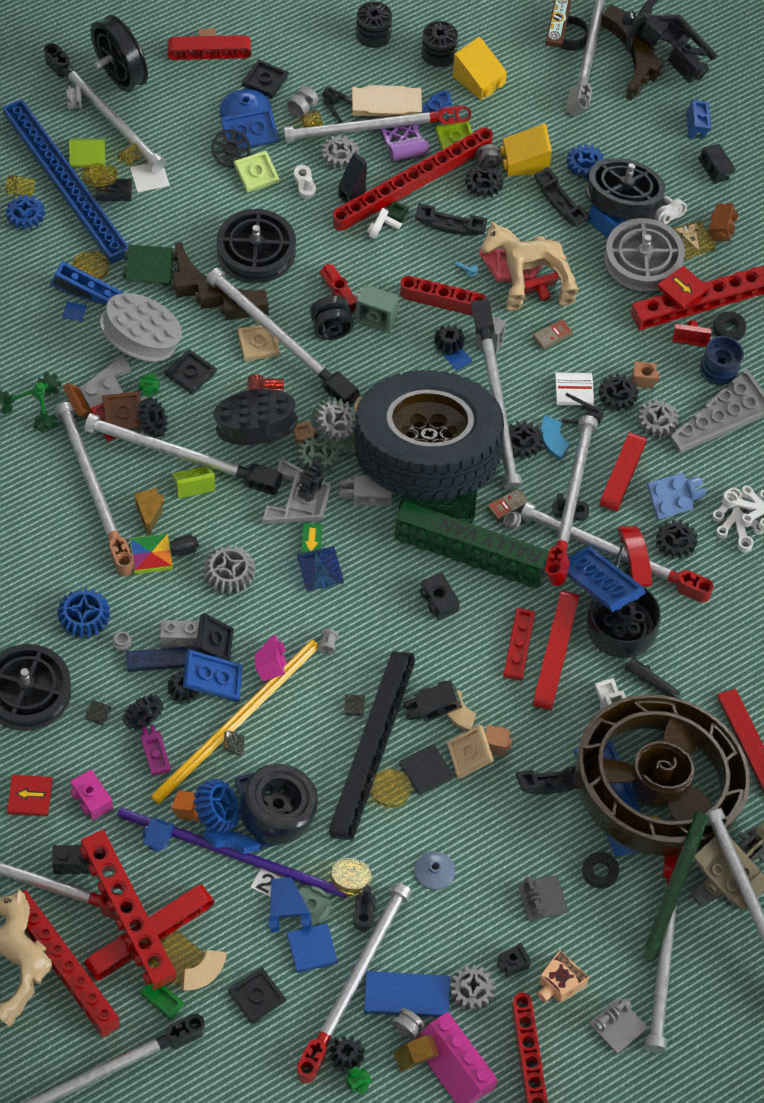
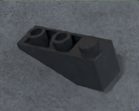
M356 152L353 153L338 185V197L344 203H348L366 193L367 162Z

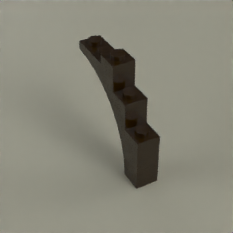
M610 4L602 14L601 26L612 32L626 46V35L631 26H625L621 22L623 15L627 12ZM638 31L633 36L632 50L629 51L634 65V76L627 87L626 98L631 101L636 95L640 94L644 84L647 85L649 80L655 82L658 76L661 77L665 71L663 67L665 60L654 55L656 50L654 45H651L642 38Z
M182 242L175 243L173 261H177V265H175V272H173V280H170L172 291L176 293V298L195 295L196 303L200 302L201 309L220 307V312L224 314L225 321L251 317L218 286L212 287L206 281L207 276L202 274L191 263L185 253ZM237 289L265 315H269L266 290Z

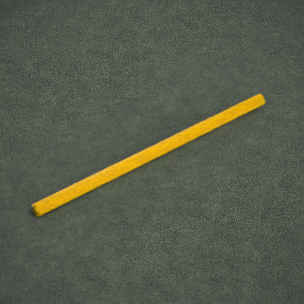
M310 640L284 666L285 674L270 679L151 795L152 800L157 804L161 803L318 649V643Z

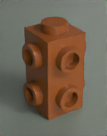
M733 203L716 204L715 210L711 214L712 222L708 225V233L711 234L713 242L730 241L732 234L735 233V221L738 220V211H735Z

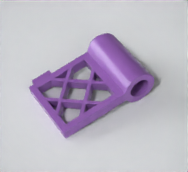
M419 124L410 125L409 128L403 126L392 127L394 128L392 132L385 130V128L380 129L389 149L392 162L427 155L429 143L424 138H421L417 129ZM399 130V131H402V132H405V133H404L403 136H402V135L396 134V132ZM408 134L415 136L416 138L410 139L407 138ZM392 137L399 140L393 143L390 142Z

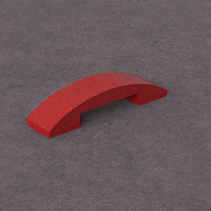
M618 526L617 530L620 541L624 543L630 564V577L643 587L652 586L650 561L642 533L637 526Z

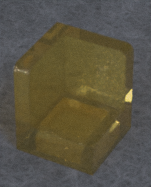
M7 175L5 193L24 196L28 194L29 197H32L35 179Z

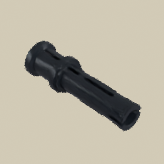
M633 656L625 666L624 670L626 672L630 671L638 677L639 681H646L664 695L678 698L677 695H680V690H677L654 674L650 666L643 665L637 660L636 656Z

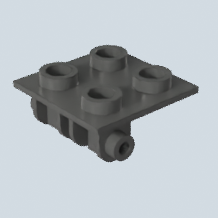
M557 875L537 880L529 876L524 879V883L518 884L529 921L569 912Z

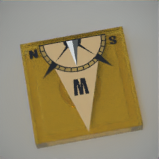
M701 220L672 228L683 241L685 248L684 259L714 251L716 248Z

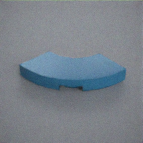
M545 415L541 425L545 448L551 455L561 461L569 449L570 443L561 436L560 428L562 422Z

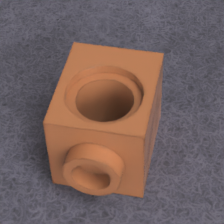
M635 361L632 384L637 383V387L653 389L655 382L659 381V371H656L657 364Z

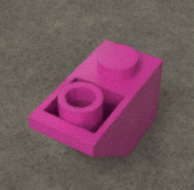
M276 635L272 636L255 654V668L262 681L285 674L284 666L287 663L283 653L286 650L283 642H279Z

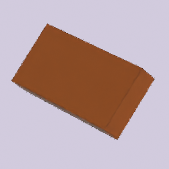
M70 383L64 384L62 387L76 415L87 419L91 411L79 387Z

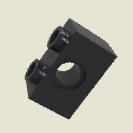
M443 572L422 580L421 589H419L420 595L423 600H427L428 608L432 615L435 614L436 618L441 620L459 612L460 601Z

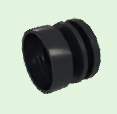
M375 1L361 5L357 11V40L362 45L370 48L386 45L391 38V9L387 5Z
M434 21L425 26L422 36L421 56L427 64L434 67H445L454 62L458 41L456 27L446 21Z

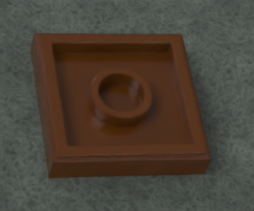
M140 392L102 395L105 422L129 430L143 429L140 427L141 421L138 420L140 416L137 413V410H140L138 404H141Z

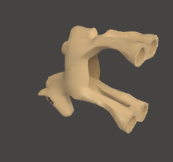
M491 221V228L488 229V234L482 243L481 251L489 254L498 248H503L506 253L507 266L513 283L506 300L507 310L514 311L523 307V300L525 299L523 270L532 269L539 265H545L557 272L562 284L559 304L566 306L576 302L575 295L579 292L568 262L564 261L567 257L564 255L562 245L559 242L545 240L543 236L536 237L534 241H520L510 230L498 226L495 222Z
M20 889L13 895L0 898V915L6 917V922L0 928V956L4 955L10 962L20 966V983L16 992L8 1001L0 1003V1019L9 1027L15 1022V1018L22 1013L26 1003L35 993L34 984H41L43 977L52 967L51 959L44 953L47 948L38 940L34 943L24 934L30 907L25 894Z

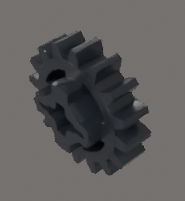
M483 163L482 167L477 164L476 169L471 167L470 172L466 173V189H471L470 194L476 193L477 197L483 195V198L486 199V195H489L492 198L493 193L498 195L499 190H502L504 178H502V172H498V168L492 169L491 164L486 167L485 163Z
M619 373L616 374V377L609 375V379L604 378L603 383H600L598 392L600 402L605 401L604 406L610 405L611 410L617 408L618 411L621 408L628 410V406L633 407L634 402H637L639 389H636L637 383L632 384L633 379L627 380L625 374L623 377H620Z
M153 397L141 400V404H138L140 410H137V413L140 416L138 420L141 421L140 427L144 429V433H148V436L153 438L165 435L167 431L166 426L168 425L166 418L168 416L164 414L165 408L162 407V403H158L157 398L153 399Z
M525 420L523 424L516 421V426L509 425L510 440L515 458L517 455H520L521 459L524 456L530 459L531 454L536 456L538 451L542 450L544 438L543 432H539V426L534 428L533 422L527 425Z
M315 460L305 471L303 470L298 483V487H300L298 490L299 498L308 501L317 491H320L325 478V474H323L325 465Z
M672 520L671 524L666 521L664 526H660L659 532L656 535V545H660L659 551L665 550L664 555L671 554L672 559H674L675 555L679 559H682V555L689 557L690 552H694L698 542V534L694 533L695 528L689 529V523L683 525L682 520L679 523Z
M150 694L147 698L146 696L138 698L134 704H130L128 709L124 710L125 714L122 715V721L129 730L132 728L136 730L138 727L142 729V727L149 726L150 722L156 720L162 714L160 711L164 710V704L157 695L153 696Z

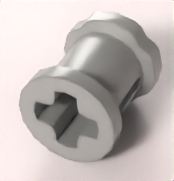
M324 629L321 632L322 641L318 645V650L324 654H334L335 640L338 639L339 634L333 629Z

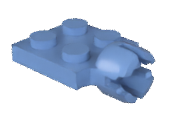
M683 473L646 483L656 519H662L693 509V501L703 498L706 494L705 488L697 490L695 488L704 484L700 477L686 479Z

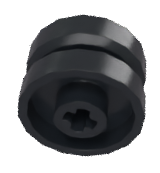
M341 296L321 298L313 303L310 308L314 333L322 340H336L345 337L354 327L349 303Z

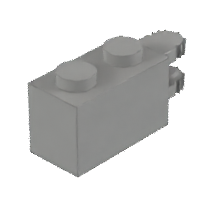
M366 475L354 476V479H342L339 482L340 488H344L339 491L340 498L353 499V505L391 506L392 492L386 490L385 487L382 488L376 484V481L373 482Z

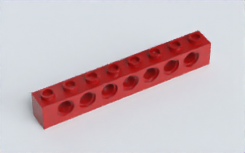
M764 265L753 267L743 272H736L726 277L722 276L712 281H704L703 283L709 287L708 292L683 310L664 294L633 303L631 316L640 331L763 295Z
M104 829L81 839V847L79 848L83 859L87 858L90 864L88 869L92 877L96 876L99 882L97 887L101 895H106L108 899L106 905L110 913H115L117 917L115 923L120 931H124L126 935L124 937L125 943L129 949H133L135 953L133 955L134 961L138 967H142L144 971L142 976L146 985H151L152 989L155 990L176 980L177 973ZM100 853L105 857L103 859H96L94 856ZM106 871H111L114 875L111 877H105L103 873ZM114 889H120L122 890V894L114 895L112 891ZM123 907H129L132 909V911L129 913H124L121 911V909ZM132 925H139L141 929L132 931L130 927ZM141 943H148L150 947L148 949H141L139 945ZM150 961H157L159 966L152 968L148 963Z
M24 890L22 893L25 894L30 907L25 932L34 943L38 940L47 948L44 953L51 959V968L100 1036L104 1038L120 1027L118 1015L27 890Z

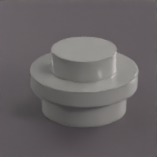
M508 512L505 515L503 522L506 528L514 530L520 525L521 515L518 512Z
M118 632L113 637V646L117 650L124 651L132 645V637L127 632Z

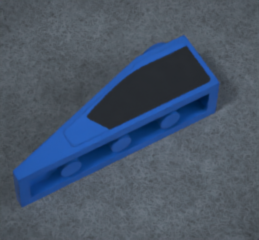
M64 261L60 263L50 283L51 286L65 293L103 305H107L109 299L113 296L124 293Z

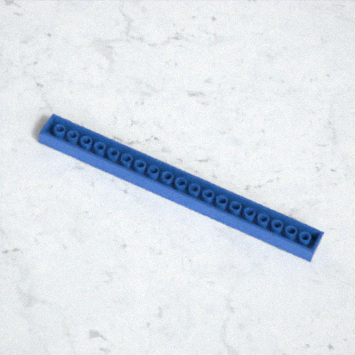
M19 99L2 107L6 119L110 264L125 258V249L128 250L127 243L25 102Z

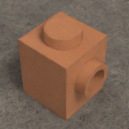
M487 725L485 735L492 754L505 756L506 750H511L513 738H509L511 730L502 726L494 727Z

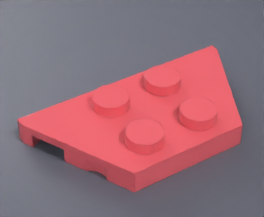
M480 249L481 258L497 282H512L504 249H496L489 254L483 253ZM543 265L532 269H524V282L535 279Z

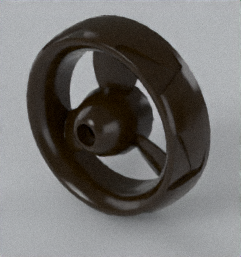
M656 694L636 695L623 698L606 706L597 713L586 727L577 752L575 775L581 802L592 819L606 834L619 844L639 853L658 856L679 855L696 811L708 814L722 808L726 817L722 821L728 831L740 815L748 797L750 786L749 768L745 754L737 739L711 713L693 703L676 697ZM637 729H658L664 731L663 742H651L643 746L638 751L633 764L603 759V751L606 745L623 733ZM697 747L709 758L719 778L721 794L719 801L714 807L705 795L690 785L694 777V765L690 756ZM631 781L633 792L642 803L653 808L669 807L674 821L655 819L632 809L618 797L609 783ZM706 825L696 852L700 851L716 836L711 825Z

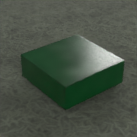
M393 201L387 209L389 211L387 216L401 223L409 207Z

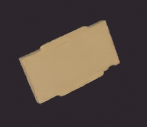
M369 85L363 88L352 87V116L394 117L422 113L421 88Z

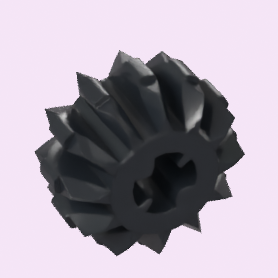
M449 324L447 327L441 325L440 330H436L434 344L437 350H442V354L448 352L449 355L452 352L457 354L459 349L462 350L464 347L465 337L462 329L457 330L456 325L454 327H450Z
M179 670L178 676L172 674L171 680H168V694L171 695L173 701L178 699L180 704L183 701L189 704L190 699L196 701L197 695L200 692L182 688L184 674Z
M343 1035L342 1042L335 1039V1046H330L329 1050L331 1052L329 1059L334 1061L333 1067L340 1066L341 1072L345 1068L350 1070L356 1066L359 1069V1062H364L365 1059L363 1056L365 1048L360 1047L361 1041L354 1042L353 1035L349 1040H346V1037ZM344 1052H349L350 1056H345L346 1053Z

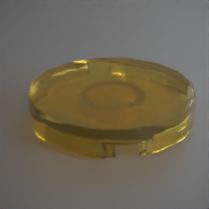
M101 163L91 164L82 171L83 181L93 186L112 184L118 177L116 168L107 164V167Z
M84 251L73 260L74 267L99 280H102L108 273L109 265L107 258L100 252Z
M386 769L376 775L371 788L372 796L378 804L380 803L386 808L400 807L410 797L411 782L403 772L395 769Z
M341 859L332 867V883L334 882L336 888L346 894H358L360 891H363L364 886L371 883L372 872L370 868L358 859Z

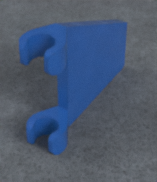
M292 877L271 879L270 918L268 923L271 932L280 931L279 917L302 916L301 925L304 930L312 929L311 913Z

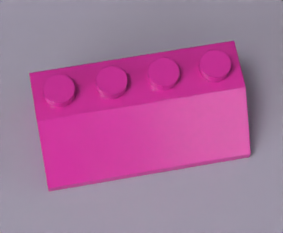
M449 1012L431 1022L417 1036L416 1039L425 1035L433 1036L440 1056L428 1060L426 1063L455 1103H474L496 1088L497 1077Z

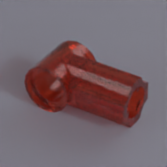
M252 374L247 379V391L274 389L284 392V379L264 378L262 375Z

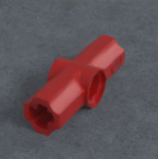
M324 265L319 273L331 290V296L345 298L349 303L350 313L355 312L357 299L347 286V280L340 276L334 265Z

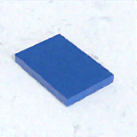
M271 108L220 118L223 131L233 129L243 133L249 140L251 148L279 142ZM233 132L225 133L228 141L232 139ZM236 133L234 141L237 143L243 137ZM246 141L238 146L239 148H248Z
M192 650L186 652L184 688L234 702L240 700L242 664Z

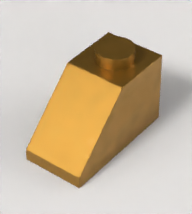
M157 488L134 494L135 505L147 534H151L163 513L162 505H165L163 495L158 493Z
M425 1035L408 1042L393 1052L401 1072L440 1056L432 1035Z

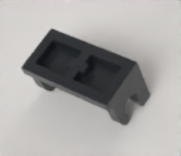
M721 145L703 147L698 160L713 183L717 184L718 182L729 180L730 177L727 174L734 173L736 169Z

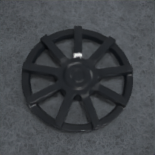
M228 129L219 132L214 137L211 151L213 157L220 165L235 168L233 156L236 155L239 159H242L243 157L238 154V151L247 152L245 157H248L251 147L249 140L243 133ZM233 132L232 139L228 141L225 133ZM236 133L243 137L237 143L234 141ZM220 135H222L223 139L225 140V144L217 141V138ZM246 141L248 148L238 147L241 143ZM217 144L223 147V149L215 151L214 146ZM220 153H225L221 160L216 155ZM227 156H230L231 164L224 162Z

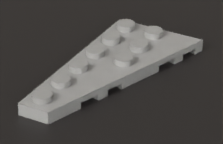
M746 368L727 388L721 390L700 412L698 411L688 423H685L672 434L671 442L679 453H683L764 418L763 390Z

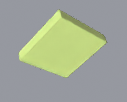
M267 151L234 161V166L247 193L279 183L280 181Z

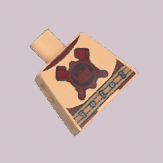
M560 950L542 973L539 983L543 988L537 995L543 1002H547L552 996L558 1002H563L585 988L589 977Z

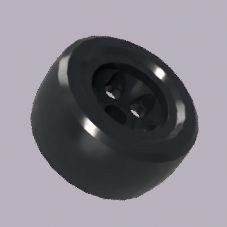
M645 587V594L613 612L593 598L587 613V632L593 644L600 651L617 658H631L639 656L652 646L659 633L661 614L656 598ZM608 618H611V619H613V622L610 623V622H607L606 620H607ZM630 627H636L637 631H631ZM620 628L623 632L618 633L615 629Z
M278 763L265 765L256 770L243 787L239 801L240 817L246 829L261 841L270 844L290 843L300 838L313 822L318 807V794L311 779L296 767ZM266 791H270L272 796H267ZM280 791H285L287 795L280 794ZM289 802L296 803V806L292 807Z

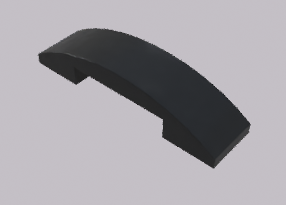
M549 167L534 174V178L544 196L567 222L576 227L590 219V216L580 204L576 206L558 184L559 179Z
M418 203L415 216L417 221L433 229L467 236L484 235L488 219L475 215H470L468 219L435 211V206Z
M576 766L567 767L564 771L535 774L534 770L515 773L521 790L528 794H555L577 789Z

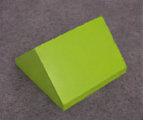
M70 138L69 159L72 168H105L106 138Z
M203 466L171 473L178 499L215 491V476L209 467Z

